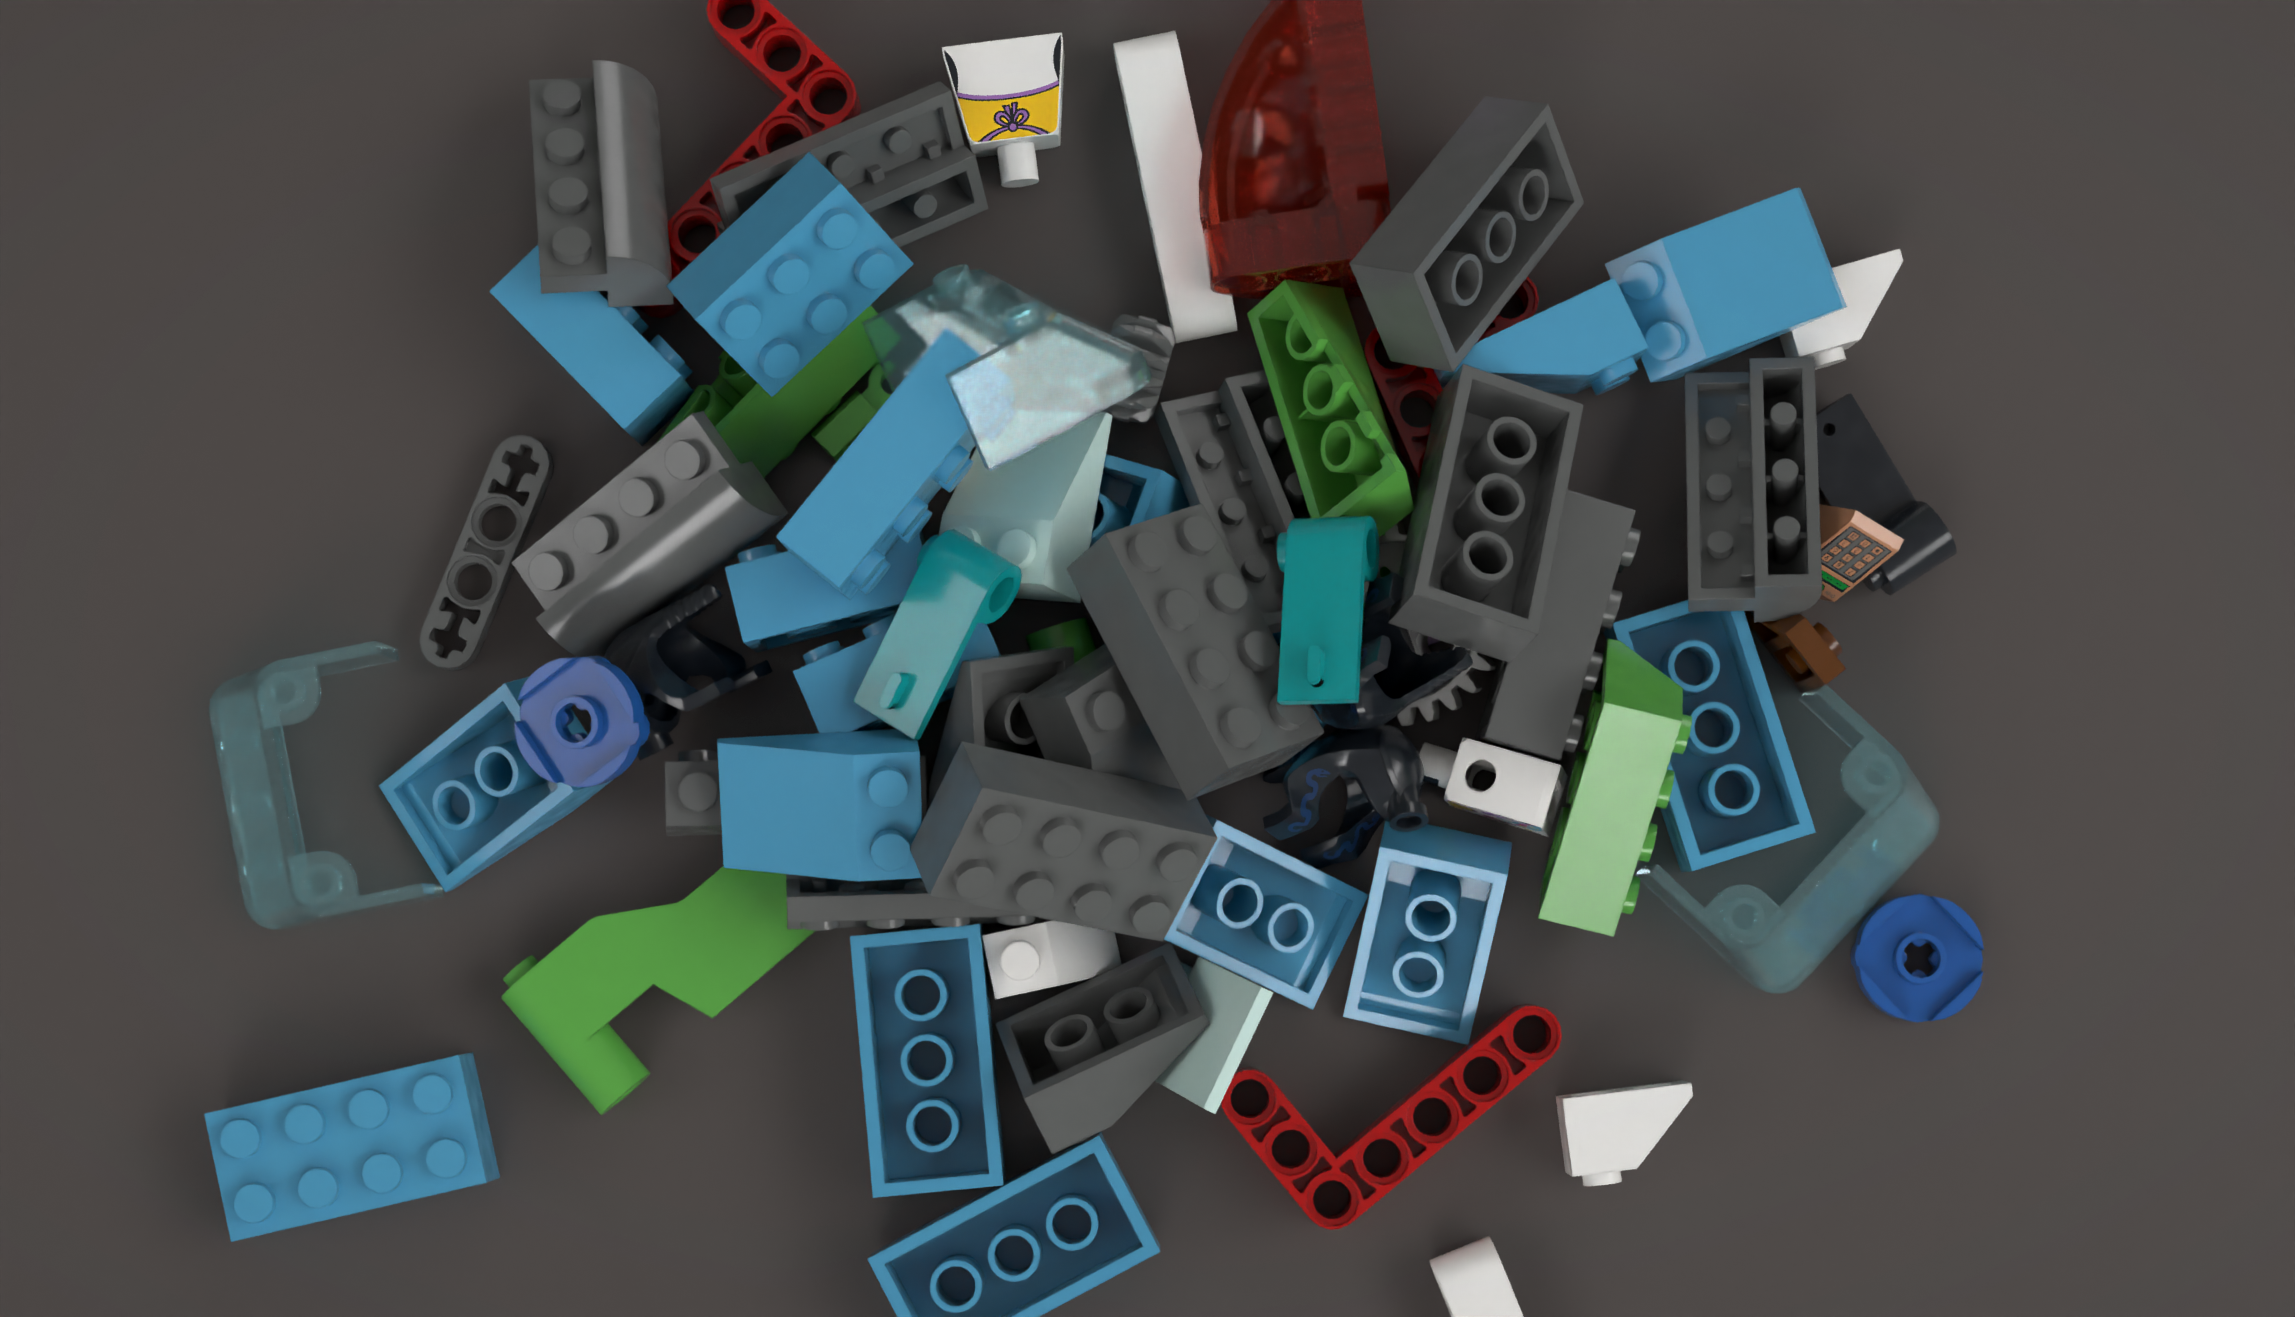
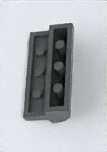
M592 60L593 78L529 80L541 294L607 291L608 307L674 304V295L666 287L672 281L658 101L653 85L637 70L624 64L605 60Z
M941 81L710 178L722 221L717 223L720 235L808 152L846 188L899 248L988 209L975 154L964 145L951 90Z
M1815 357L1749 358V372L1685 373L1688 612L1754 611V622L1775 621L1800 614L1815 605L1822 593Z
M1265 370L1225 378L1218 391L1162 402L1155 411L1154 417L1190 507L1203 503L1273 634L1281 632L1284 572L1280 570L1277 560L1278 536L1281 532H1287L1292 519L1310 518ZM1364 582V603L1366 601L1369 582Z
M704 411L688 416L511 563L545 610L536 617V620L559 645L578 657L601 656L604 658L607 648L623 630L658 610L669 606L671 603H676L680 598H684L789 513L753 462L740 464Z
M786 874L787 929L824 931L835 928L854 927L892 929L901 926L937 925L942 927H959L967 924L1001 923L1006 925H1025L1035 922H1046L1044 918L929 896L922 878L857 882Z

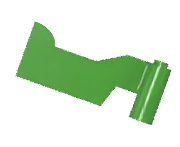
M723 866L685 899L677 903L601 915L590 919L540 962L531 955L513 968L503 978L509 989L502 995L501 999L598 1113L603 1115L629 1095L651 1074L609 1025L611 1020L653 985L713 1019L815 931L787 929L786 874L724 868Z

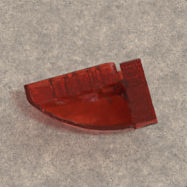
M1271 0L1246 33L1227 68L1211 108L1204 138L1199 176V211L1210 289L1219 294L1262 300L1281 282L1292 280L1343 288L1346 298L1360 297L1363 294L1349 263L1391 213L1389 186L1362 0Z

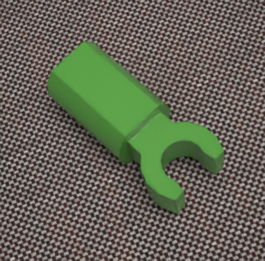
M889 359L880 362L872 369L869 376V387L862 394L855 391L810 434L836 462L891 396V394L886 393L882 389L883 380L895 369Z

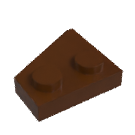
M1744 611L1749 628L1802 694L1828 684L1846 669L1837 658L1843 653L1841 646L1831 632L1818 622L1812 626L1801 614L1775 621L1754 622V611Z

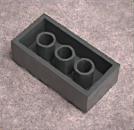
M1485 96L1349 263L1390 361L1454 372L1584 204L1549 104Z
M1462 364L1437 396L1415 496L1414 510L1412 511L1398 574L1404 578L1401 598L1391 607L1389 624L1509 663L1535 639L1539 633L1584 407L1583 404Z
M1567 489L1539 633L1511 663L1499 659L1476 733V741L1552 763L1561 760L1562 755L1566 756L1568 752L1574 753L1585 719L1584 715L1575 713L1580 694L1585 695L1587 690H1593L1603 661L1604 654L1594 651L1599 633H1604L1605 628H1612L1622 598L1621 591L1612 589L1617 573H1622L1624 566L1630 567L1639 543L1641 530L1631 527L1636 510Z
M1203 503L1105 533L1067 568L1076 589L1187 800L1282 765L1324 733L1310 704L1280 705L1277 702L1280 647Z
M962 741L910 846V851L929 896L1163 942L1218 837L1198 799L1195 797L1187 800L1182 789Z

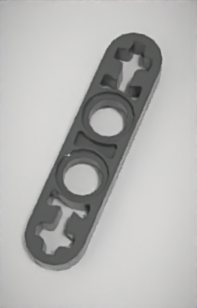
M516 435L508 437L495 450L422 626L419 638L421 652L429 662L442 669L453 671L464 669L472 664L480 654L515 569L511 562L520 556L552 479L554 470L552 455L546 446L531 436ZM528 448L533 449L531 459L539 465V468L535 475L525 473L521 477L516 491L523 495H529L526 504L522 506L508 495L494 493V490L498 483L510 490L515 478V470L507 465L511 455L522 457ZM497 506L509 507L516 517L514 532L510 537L502 541L489 540L482 529L483 517L487 511ZM471 565H483L491 573V589L481 599L469 600L464 598L458 588V579L461 572ZM449 600L466 610L481 613L476 624L466 617L463 618L458 636L467 641L466 647L462 652L452 650L447 659L441 657L443 646L435 642L439 630L450 632L458 617V614L445 611Z

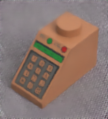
M1819 504L1822 593L1820 600L1835 602L1897 553L1904 539L1857 510Z

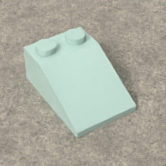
M1012 408L1015 410L1014 415L994 440L990 442L982 436L971 457V460L974 462L972 467L957 485L942 514L939 535L947 530L955 529L1021 569L1022 578L1015 598L1080 603L1081 596L1067 568L1090 548L1112 415L1107 412Z
M1198 956L1193 968L1182 962L1181 965L1209 1025L1155 1081L1203 1109L1216 1114L1273 992Z

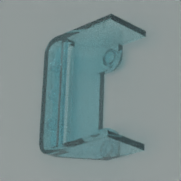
M966 264L955 265L941 271L933 278L934 285L862 322L892 392L896 390L946 327L981 355L946 374L945 377L984 466L989 471L998 468L1134 394L1147 385L1152 378V372L1145 355L1138 346L1061 305L984 270H970Z
M371 641L277 660L224 682L212 695L209 715L244 904L251 919L262 927L268 929H288L444 897L441 884L426 883L360 896L355 870L346 858L330 851L310 853L305 851L283 727L303 722L316 711L321 700L319 677L399 661L398 651L395 647L379 641Z
M1827 685L1804 693L1798 700L1852 749L1844 758L1841 766V783L1847 795L1866 814L1780 907L1759 888L1747 884H1738L1720 891L1704 908L1658 864L1645 865L1635 874L1753 986L1768 993H1786L1797 988L1933 842L1939 830L1938 810L1903 756Z

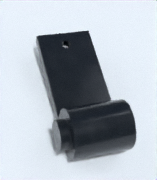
M1848 393L1816 413L1819 492L1828 506L1857 510L1904 539L1899 551L1862 580L1863 583L1873 592L1881 588L1886 594L1891 596L1957 553V549L1948 528L1933 508L1923 501L1915 500L1853 395Z

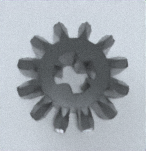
M1122 314L1114 321L1092 396L1097 411L1107 412L1112 415V419L1126 423L1132 421L1146 424L1154 417L1176 339L1172 327L1158 323L1157 319L1143 315L1136 317Z

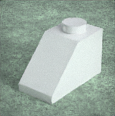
M1900 249L1833 267L1832 270L1847 307L1780 335L1785 357H1815V370L1846 360L1844 350L1849 349L1862 338L1903 262Z
M1052 920L982 936L995 999L1091 979L1122 965L1115 932Z
M1681 1080L1556 1096L1565 1173L1572 1177L1582 1176L1583 1186H1600L1622 1182L1621 1171L1637 1169L1693 1097L1692 1084Z

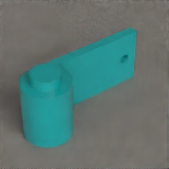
M1371 516L1292 519L1287 532H1281L1277 540L1278 565L1280 570L1284 572L1277 702L1280 705L1359 703L1364 582H1373L1376 579L1380 561L1379 535L1376 523ZM1321 679L1323 680V684L1320 687H1314Z
M955 529L930 537L921 548L917 558L918 570L853 700L860 707L916 740H920L977 623L989 624L1002 617L1014 601L1021 584L1022 574L1018 566Z

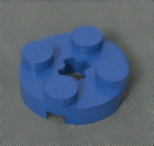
M601 656L566 657L544 664L526 680L517 700H523L520 708V721L514 722L515 738L519 750L528 765L539 776L553 783L561 782L568 786L591 787L615 779L633 763L640 746L647 741L650 733V723L644 714L643 703L635 685L620 668ZM573 705H576L580 710H588L591 716V731L588 736L583 732L573 735L569 731L568 725L574 720L573 714L570 711Z
M1923 894L1892 898L1875 908L1861 924L1856 942L1852 946L1850 953L1851 964L1855 969L1857 982L1867 999L1876 1008L1891 1017L1917 1023L1946 1019L1962 1010L1977 993L1984 972L1981 971L1983 963L1981 950H1984L1982 936L1971 917L1962 908L1947 899ZM1927 942L1934 950L1928 957L1929 963L1933 966L1932 970L1926 975L1917 969L1909 973L1903 965L1907 960V955L1904 952L1905 947L1909 943L1920 947Z

